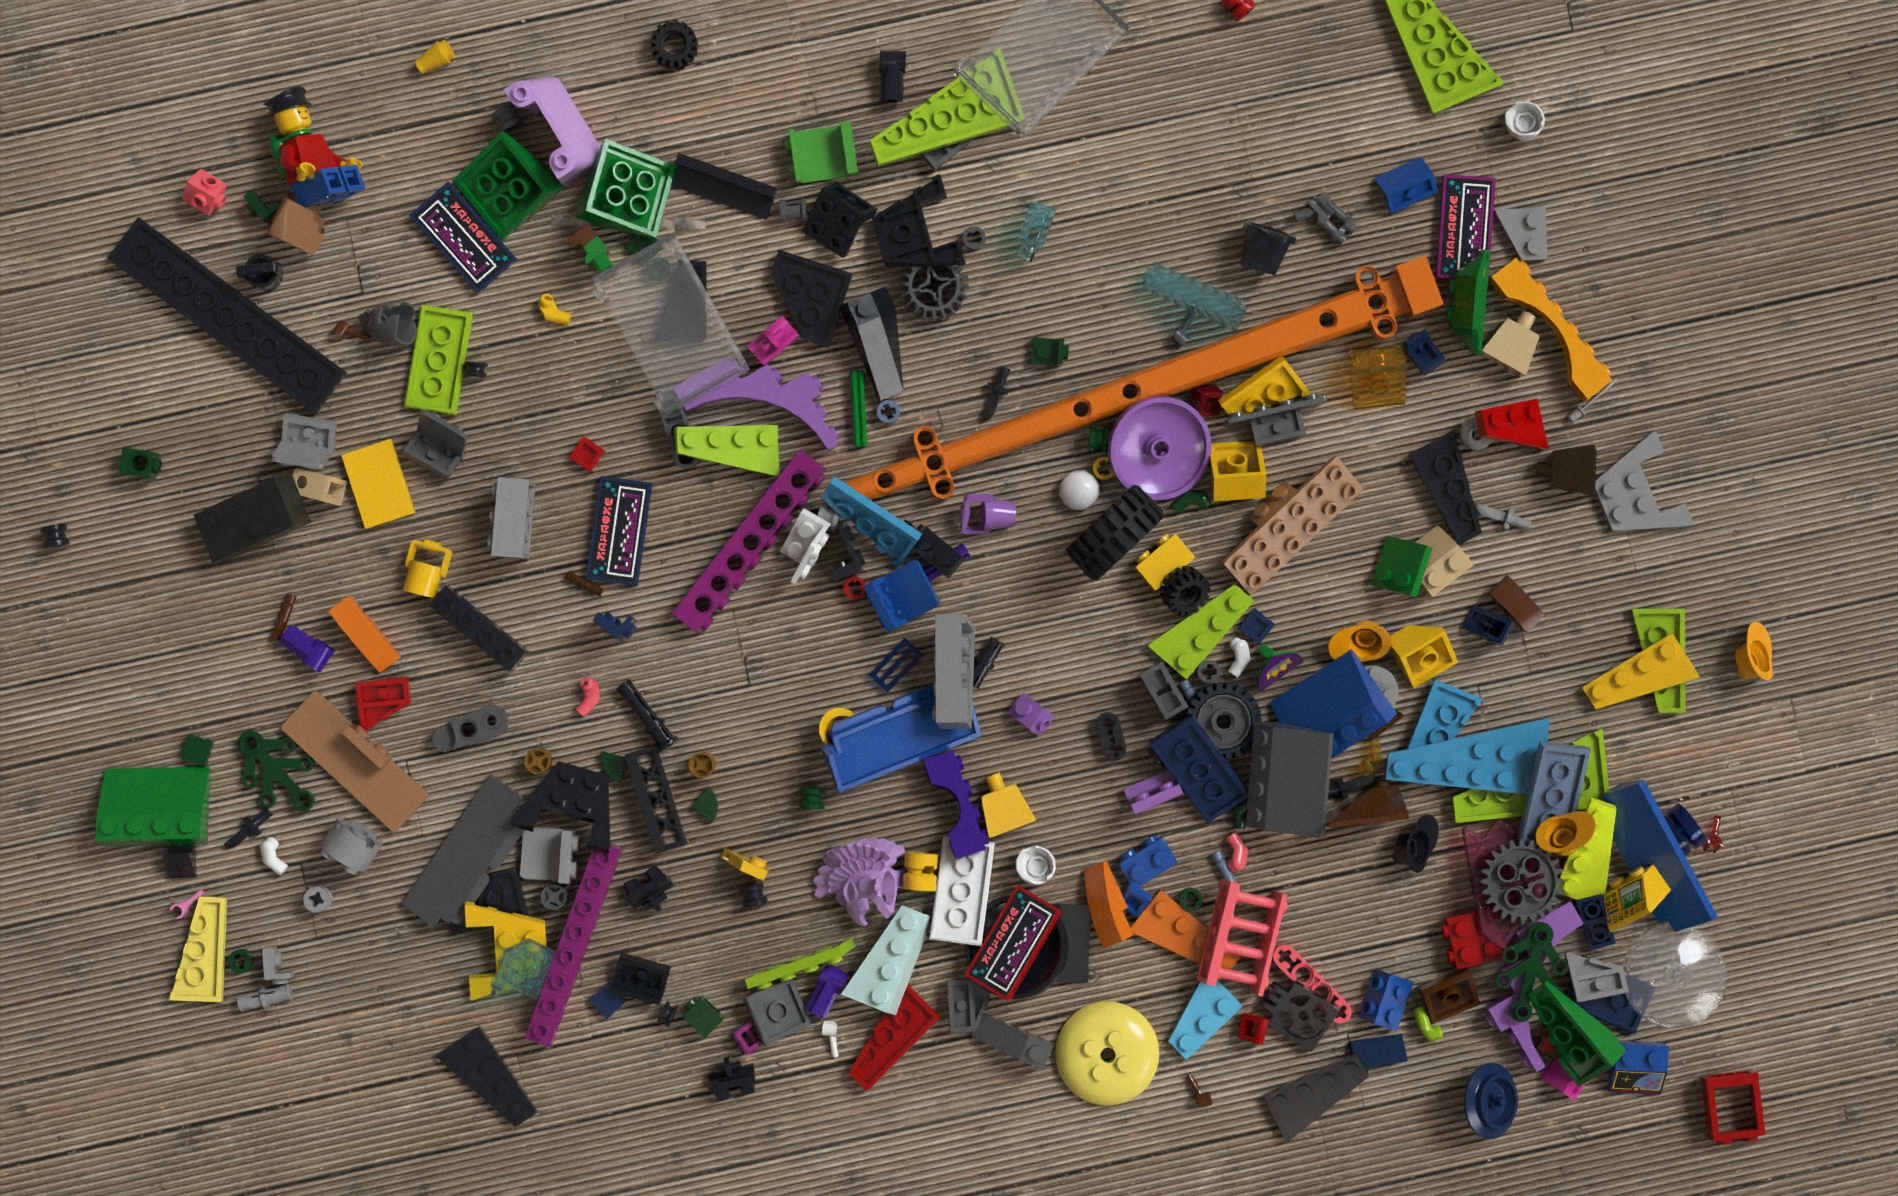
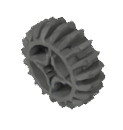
M963 265L956 268L953 266H940L947 269L953 275L950 278L938 277L934 272L933 266L906 267L911 273L902 272L901 277L908 280V282L899 283L900 288L908 290L900 294L901 298L910 297V300L905 303L906 308L914 304L915 307L912 310V314L916 315L919 310H922V320L926 319L927 313H931L932 322L936 321V314L940 313L942 320H946L945 311L947 310L951 316H954L955 310L952 307L954 305L959 309L963 307L958 299L967 300L968 295L961 293V290H969L968 284H961L962 281L968 279V275L963 274L959 276V273L964 269ZM925 268L926 282L919 285V287L912 288L914 278ZM930 274H932L933 280H937V283L940 282L942 284L938 287L939 298L936 297L935 292H932V289L929 291L927 288L930 286ZM956 284L954 296L948 303L944 304L942 292L944 289ZM930 295L934 299L936 307L924 305L916 296Z

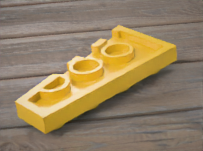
M1673 633L1582 688L1594 708L1599 709L1700 678Z

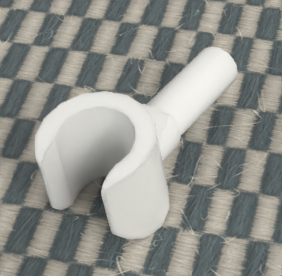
M823 1021L822 1035L830 1036L832 1057L836 1058L838 1057L836 1043L837 1024L834 1021Z

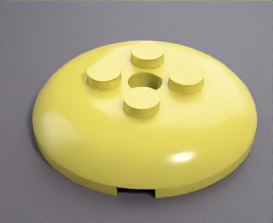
M1100 1001L1080 1008L1067 1019L1057 1038L1055 1058L1062 1080L1075 1095L1093 1104L1111 1106L1134 1099L1148 1087L1158 1067L1159 1045L1152 1026L1140 1012L1119 1002ZM1105 1048H1112L1115 1051V1055L1110 1061H1105L1100 1056Z

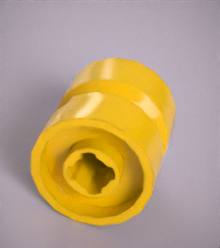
M905 852L904 867L908 869V872L903 875V889L936 891L937 876L933 874V871L937 869L938 854Z

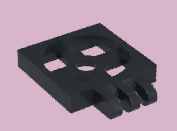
M1295 980L1289 990L1273 981L1270 987L1278 992V994L1268 989L1265 996L1272 1000V1002L1265 998H1262L1259 1002L1260 1005L1273 1013L1268 1025L1312 1052L1340 1011V1007ZM1296 996H1309L1307 1002L1302 1005H1297L1289 1000ZM1318 1003L1325 1010V1022L1315 1016L1314 1009ZM1283 1009L1294 1015V1021L1289 1028L1282 1023L1281 1012ZM1301 1011H1306L1309 1014L1307 1020L1300 1019L1299 1013ZM1307 1025L1318 1031L1315 1036L1304 1038L1298 1033L1303 1026Z

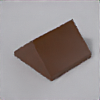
M1467 968L1457 969L1416 986L1432 1024L1480 1005L1473 975Z

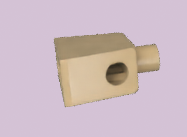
M1522 311L1516 322L1509 318L1505 319L1483 345L1482 356L1520 377L1526 375L1539 340V335L1530 330L1536 317L1529 312Z
M295 467L294 472L288 470L282 472L281 476L292 474L300 496L342 506L348 481Z

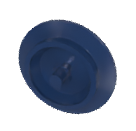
M1486 1063L1479 1066L1468 1080L1464 1094V1110L1467 1122L1476 1135L1484 1139L1499 1138L1510 1128L1518 1108V1094L1514 1080L1506 1068L1497 1063Z

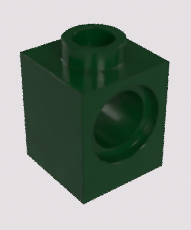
M123 447L119 473L156 479V474H159L161 471L162 459H159V453ZM145 457L147 466L144 470L140 471L137 468V461L139 458Z
M703 995L699 1000L693 997L684 1007L687 1012L683 1017L704 1038L725 1018Z

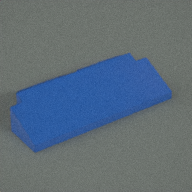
M933 684L894 699L890 708L885 709L883 706L878 705L835 722L831 726V731L828 732L832 743L820 748L837 791L839 793L982 736L974 705L972 704V729H940L932 718V708L936 705V696H934Z
M1645 780L1620 783L1601 797L1604 802L1616 805L1613 840L1630 871L1640 866L1645 869L1654 865L1671 889L1652 911L1658 923L1669 921L1674 932L1717 918L1715 910Z

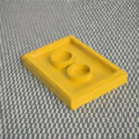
M392 439L341 455L365 529L416 513Z

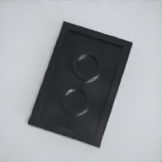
M517 866L486 873L490 878L489 883L476 900L475 905L497 908L498 911L510 914L517 913L529 916ZM465 918L459 924L449 923L452 935L489 927H466Z
M1049 903L1063 911L1059 918L1065 927L1068 937L1067 961L1056 982L1088 983L1089 905Z

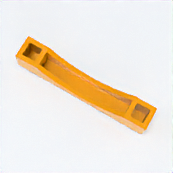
M1515 258L1489 278V283L1503 300L1514 302L1530 309L1552 328L1565 354L1567 382L1583 402L1590 399L1613 381L1609 377L1611 375L1610 370L1604 363H1598L1594 358L1595 352L1587 342L1583 343L1577 336L1579 331L1570 321H1565L1561 315L1563 311L1555 301L1551 302L1545 295L1547 291L1538 280L1535 282L1529 275L1531 270L1523 260L1518 261Z

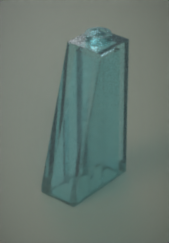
M1155 262L1152 268L1147 269L1143 278L1144 287L1148 292L1189 311H1193L1237 332L1247 310L1239 297Z

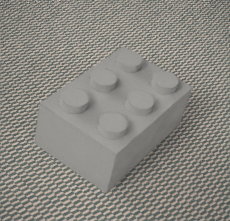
M498 477L497 483H493L492 498H496L495 509L490 511V524H494L493 535H489L487 545L488 550L491 551V556L529 560L536 482L529 479Z

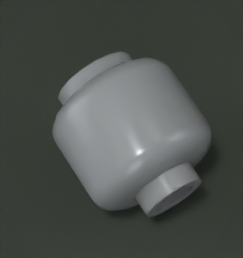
M1475 415L1466 418L1462 423L1460 438L1467 448L1482 450L1488 447L1492 440L1482 437L1476 438L1480 434L1477 432L1478 425Z

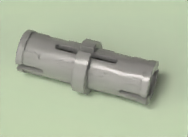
M289 984L270 989L264 987L260 988L257 992L237 996V1003L241 1012L259 1007L265 1009L269 1008L271 1004L293 1000L292 989Z

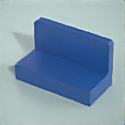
M1418 157L1375 177V182L1383 192L1387 208L1391 214L1438 193L1434 174L1422 157Z

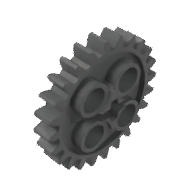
M1518 839L1516 846L1512 840H1507V848L1502 844H1498L1499 853L1489 851L1493 859L1483 860L1488 866L1487 869H1479V872L1485 875V879L1478 880V883L1485 884V888L1480 890L1479 893L1488 894L1484 904L1493 903L1490 911L1496 912L1500 910L1499 918L1504 919L1508 915L1510 923H1514L1517 917L1519 924H1525L1526 917L1530 923H1535V915L1544 919L1545 914L1543 910L1553 912L1554 910L1550 903H1559L1560 901L1555 897V894L1564 892L1557 888L1558 884L1565 882V880L1557 878V875L1563 872V869H1555L1554 867L1559 860H1550L1549 858L1552 853L1547 851L1543 853L1539 845L1534 848V840H1528L1526 846L1523 839ZM1529 858H1532L1535 862V869L1532 872H1528L1525 868V862ZM1504 865H1507L1511 872L1507 879H1503L1500 875V869ZM1540 873L1543 874L1542 878L1524 882L1522 886L1512 885L1505 889L1499 888L1501 884L1520 880V877L1529 878ZM1537 883L1542 887V894L1538 898L1532 893V888ZM1512 890L1518 896L1516 903L1513 905L1507 900V895Z

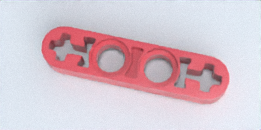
M1277 945L1272 956L1275 964L1293 982L1297 980L1295 973L1298 968H1308L1310 976L1301 983L1313 991L1317 986H1325L1328 989L1326 999L1331 1001L1333 995H1335L1337 998L1333 1002L1339 1007L1345 1006L1343 1010L1345 1015L1343 1017L1338 1015L1333 1021L1340 1024L1348 1021L1352 1013L1350 1005L1290 945ZM1280 950L1284 952L1289 950L1288 956L1293 962L1297 958L1300 960V962L1293 965L1290 972L1286 970L1290 965L1285 960L1278 961L1280 958L1278 952ZM1318 1003L1317 1006L1325 1013L1323 1006Z

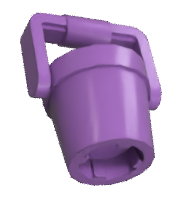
M966 494L964 496L959 514V522H961V529L964 534H989L991 529L1015 526L1016 506L1014 501L994 499L992 494ZM970 502H981V526H967L970 516Z

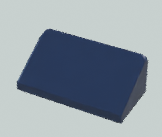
M1402 1033L1350 1041L1352 1053L1358 1051L1366 1068L1408 1061Z

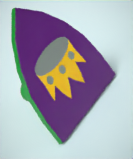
M1262 644L1258 651L1266 662L1257 678V685L1260 691H1263L1303 663L1302 657L1296 651L1291 650L1274 653L1272 648Z

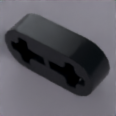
M1104 712L1096 721L1098 735L1104 755L1110 760L1117 761L1126 754V743L1121 724L1115 714ZM1109 716L1110 720H1115V725H1112V735H1108L1107 729L1101 727V723L1104 722V717ZM1114 737L1116 745L1122 746V750L1118 751V756L1108 753L1107 748L1111 747L1109 738Z

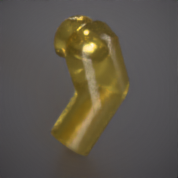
M1380 740L1367 741L1369 754L1358 765V772L1361 775L1371 776L1382 765L1383 758Z

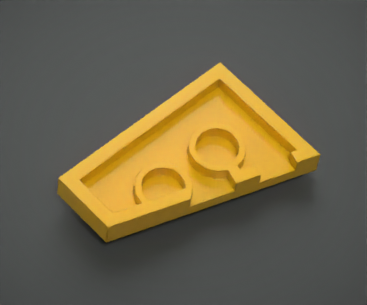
M1282 355L1218 401L1227 414L1243 411L1245 415L1254 413L1253 409L1264 405L1270 407L1300 395L1302 397L1311 395V393Z

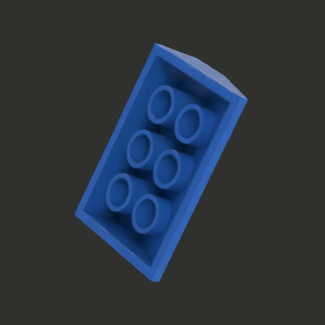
M1352 649L1271 701L1279 723L1333 733L1332 758L1389 723L1397 714Z

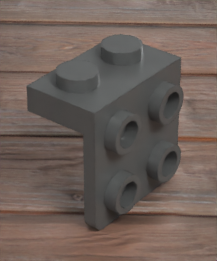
M422 410L419 415L417 431L404 448L402 455L441 478L448 480L463 459L468 436L461 427L447 423L437 413Z

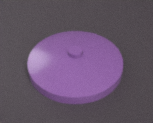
M1169 396L1148 397L1128 407L1115 422L1108 442L1109 462L1115 476L1127 489L1132 485H1138L1152 500L1171 499L1191 489L1205 473L1211 455V436L1203 417L1186 402Z

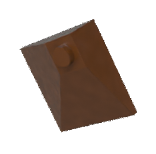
M1391 780L1375 781V786L1366 788L1328 813L1326 826L1334 828L1409 819V813L1399 786L1391 784Z

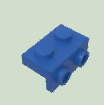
M1375 969L1361 1006L1359 1018L1397 1031L1413 981Z

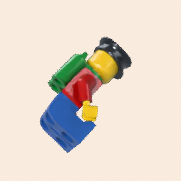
M304 87L289 88L264 102L263 105L269 108V114L271 117H274L280 132L278 135L270 136V151L281 180H287L292 193H295V199L299 205L309 207L312 205L340 203L366 189L359 172L363 164L353 157H349L348 161H346L344 158L334 154L321 134H312L311 130L308 129L312 121L307 108L311 107L312 104L305 97L306 90Z

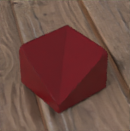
M1213 384L1192 388L1189 405L1197 410L1202 417L1218 416L1221 408L1218 400L1223 397V391Z

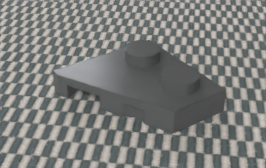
M972 979L947 980L949 1033L977 1031L991 993Z

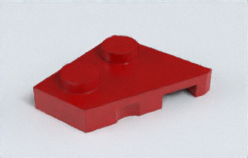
M409 676L355 682L360 726L366 731L412 702Z

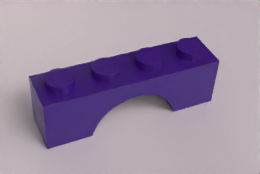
M954 750L924 759L923 764L930 786L942 788L950 792L957 800L960 808L959 822L947 835L955 861L984 852L986 850L985 845L989 844L985 830L979 829L977 820L981 819L977 805H971L968 795L972 794L968 779L963 781L960 771L964 770V765L960 755L955 756Z

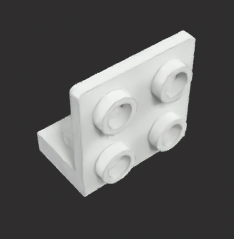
M806 509L801 511L780 551L800 563L791 580V583L794 585L799 578H806L810 569L816 563L819 552L830 537L826 532L831 524Z

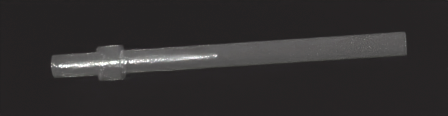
M551 215V225L585 226L588 223L590 227H601L575 216ZM675 216V219H662L659 229H675V232L706 230L707 220H689L686 217Z

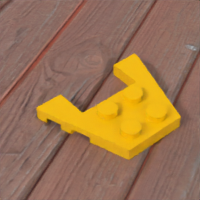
M469 901L465 902L466 927L494 926L496 973L469 975L470 1000L479 999L548 973L545 920L517 913L510 914L498 911L497 908L478 906Z

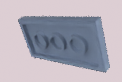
M1539 742L1517 840L1523 839L1524 843H1527L1528 840H1534V844H1537L1536 831L1543 821L1554 816L1577 811L1591 752L1589 747Z

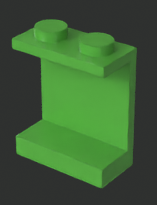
M851 121L840 122L841 126L799 132L789 129L790 137H785L787 153L792 152L793 162L789 163L790 177L796 178L797 185L859 176Z

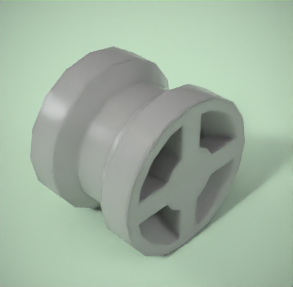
M821 503L818 517L829 522L831 525L828 530L831 533H835L840 515L834 509L828 508L827 504Z
M322 885L312 887L304 894V906L311 912L318 913L324 911L333 902L332 892L329 888Z

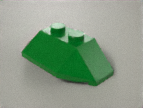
M1483 249L1453 273V279H1449L1448 295H1451V305L1446 306L1445 320L1449 321L1450 328L1468 349L1476 355H1482L1491 250Z

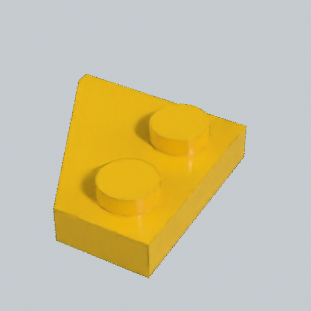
M724 848L720 857L727 860L729 864L735 866L738 870L763 881L770 870V867L766 866V860L754 855L750 859Z

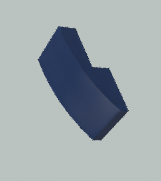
M1602 894L1576 900L1590 950L1616 944L1613 932H1610L1608 929L1605 902Z

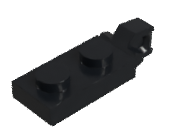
M905 519L904 522L922 533L912 549L949 579L965 558L927 526L925 527L920 524L916 528Z

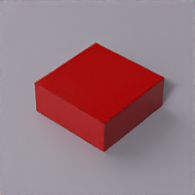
M583 436L569 458L592 472L606 451Z

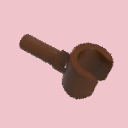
M345 321L338 322L333 328V331L342 338H345L348 332L367 342L371 338L370 335L356 330Z
M1192 1073L1187 1075L1186 1078L1194 1090L1197 1104L1200 1107L1211 1106L1213 1103L1210 1092L1201 1093Z

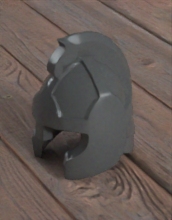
M390 302L382 303L372 310L366 309L363 314L358 315L365 332L381 343L395 346L410 345L416 337L417 327L412 319L414 307L410 303L401 302L400 305H394Z

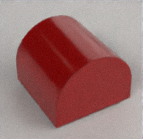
M1243 1012L1237 1038L1263 1045L1269 1019Z

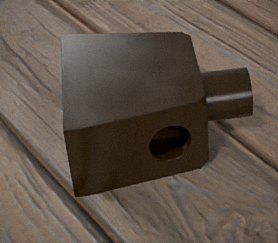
M1587 445L1554 450L1552 462H1537V477H1552L1551 487L1553 489L1595 496L1597 446Z

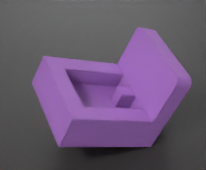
M1024 692L1007 712L1037 736H1040L1042 732L1049 728L1054 718L1053 714Z

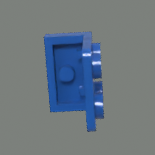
M917 560L910 561L884 577L863 586L866 590L868 601L876 609L879 622L886 628L887 632L903 626L940 604L932 585Z

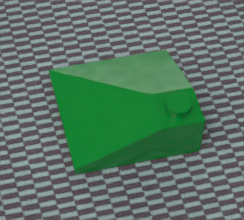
M504 131L500 132L453 180L501 241L545 207L565 188L547 165Z
M605 138L582 190L575 217L597 226L653 239L657 238L676 166Z

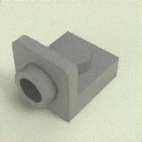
M267 946L262 949L264 980H272V984L288 983V978L294 977V971L279 972V968L282 967V953L278 952L277 946Z

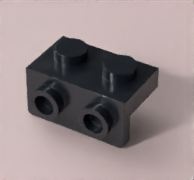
M621 952L610 991L623 997L642 1000L647 1004L660 1005L671 966Z

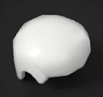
M1529 101L1516 102L1505 113V127L1510 135L1518 140L1527 141L1533 139L1542 131L1545 125L1543 111L1537 104Z
M1075 470L1066 475L1060 483L1059 496L1064 505L1070 509L1085 510L1098 499L1100 484L1095 475L1087 470Z
M1037 845L1022 849L1015 861L1016 872L1021 880L1030 885H1041L1052 879L1056 870L1055 858L1051 852Z

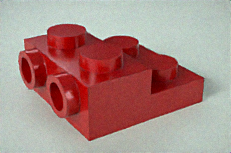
M1491 907L1444 916L1445 923L1441 924L1444 939L1449 941L1450 949H1446L1450 965L1453 964L1454 968L1462 969L1502 959L1501 950L1504 948L1497 911L1491 912Z

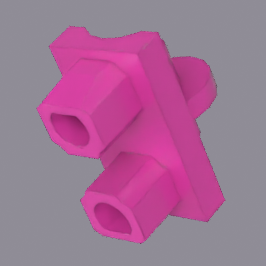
M781 316L747 347L765 366L800 335Z

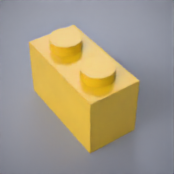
M1166 534L1156 542L1158 546L1156 550L1151 554L1147 550L1136 559L1138 565L1134 568L1153 591H1156L1164 584L1162 582L1164 578L1167 580L1170 578L1167 574L1170 572L1175 574V568L1179 567L1182 569L1183 566H1186L1196 558L1176 534L1171 537Z

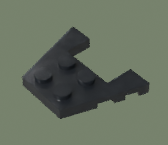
M940 174L931 178L932 181L924 187L919 186L913 190V194L902 202L898 200L872 218L883 262L886 267L966 265L959 240L934 248L931 242L922 206L947 199Z
M558 761L512 817L510 826L533 832L541 809L592 823L593 826L586 843V848L609 854V775Z

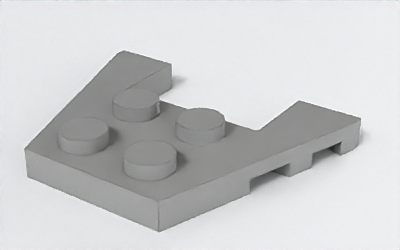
M1656 431L1649 433L1646 438L1635 445L1626 455L1596 479V496L1610 531L1694 525L1686 503L1660 513L1640 462L1665 453Z

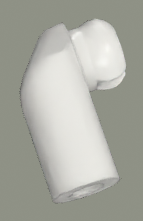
M1234 638L1230 642V649L1234 651L1236 659L1228 669V672L1238 678L1251 657L1248 643L1240 638Z

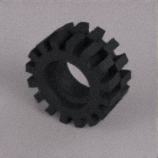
M669 20L664 21L665 24H659L657 26L658 29L652 33L653 37L650 39L651 51L658 63L666 66L667 69L675 68V70H679L683 66L685 68L689 62L692 63L695 60L694 56L698 53L696 35L690 26L688 27L683 21L682 23L678 22V20H673V22H669ZM677 35L684 40V48L680 53L670 54L665 50L664 43L668 37Z
M1183 566L1182 570L1179 567L1175 568L1176 573L1170 572L1167 574L1170 578L1168 580L1164 578L1162 581L1165 586H1160V591L1162 592L1160 597L1174 614L1184 617V614L1190 616L1192 615V610L1197 613L1199 611L1198 606H1205L1203 600H1208L1210 597L1207 594L1211 592L1210 584L1192 566L1190 568ZM1191 585L1189 591L1183 596L1179 597L1180 593L1186 587Z

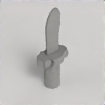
M1482 504L1476 505L1478 512L1483 516L1502 521V529L1508 530L1510 525L1528 531L1532 521L1514 515V508L1509 507L1507 513Z

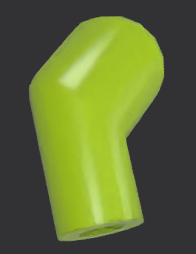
M1425 1006L1413 1009L1418 1029L1430 1042L1441 1039L1443 1037L1441 1027L1439 1025L1431 1027Z

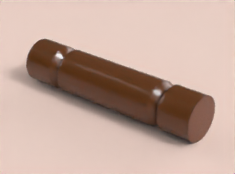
M286 595L285 603H283L271 638L280 641L295 604L296 596Z

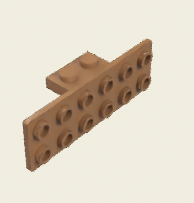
M1336 455L1332 456L1297 490L1285 481L1276 487L1272 494L1264 502L1257 505L1248 516L1257 528L1224 558L1222 563L1247 593L1253 595L1363 491V487Z
M317 690L313 691L281 726V729L392 832H397L429 797V793L388 756L389 752L378 742L376 744L368 738L370 734L360 725L355 726Z

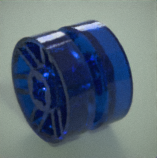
M1677 803L1667 810L1669 819L1666 816L1664 818L1685 857L1691 853L1689 845L1697 849L1707 842L1700 826L1681 804Z

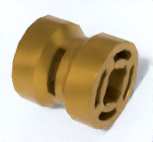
M705 751L692 755L688 763L690 773L698 778H705L711 775L716 767L714 757Z

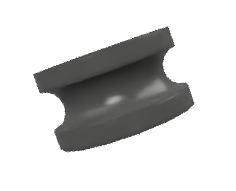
M971 226L964 231L963 243L968 250L978 251L984 247L986 236L980 227ZM976 232L979 233L981 242H974L973 245L969 244L970 238H967L969 234L974 235Z
M1211 660L1201 662L1196 670L1199 680L1204 683L1217 681L1221 674L1219 665ZM1207 664H1211L1213 666L1211 669L1215 668L1216 670L1215 675H1211L1210 679H1205L1206 675L1201 673V670L1205 669Z

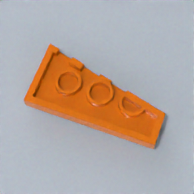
M1159 890L1130 926L1132 933L1200 964L1209 929L1163 891ZM1225 953L1221 962L1222 968L1231 970L1241 956Z

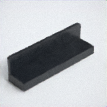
M678 153L675 160L676 169L671 183L672 187L765 220L768 219L778 192L776 187Z

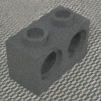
M1162 661L1138 674L1165 720L1189 707Z

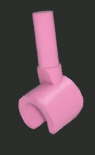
M200 889L184 902L179 901L173 904L169 911L174 910L178 906L181 908L182 913L176 919L186 916L189 913V907L200 896H203L205 892Z

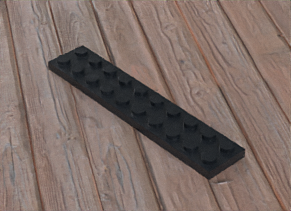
M137 217L107 257V259L315 414L319 412L347 374L345 370L140 217Z

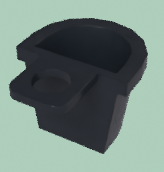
M1245 221L1243 229L1246 230L1241 265L1246 268L1276 275L1290 244H1295L1296 237L1273 227Z

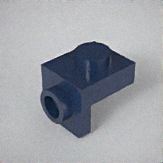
M1426 329L1413 333L1404 342L1407 355L1424 376L1446 362L1443 354L1430 339L1429 332Z

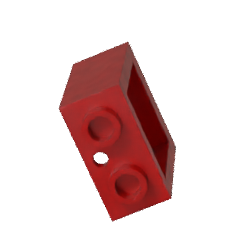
M1751 1069L1700 1076L1709 1139L1714 1142L1716 1141L1718 1145L1731 1144L1732 1139L1742 1138V1141L1750 1142L1758 1140V1136L1766 1135L1759 1077L1756 1071ZM1749 1085L1754 1127L1719 1131L1714 1089Z

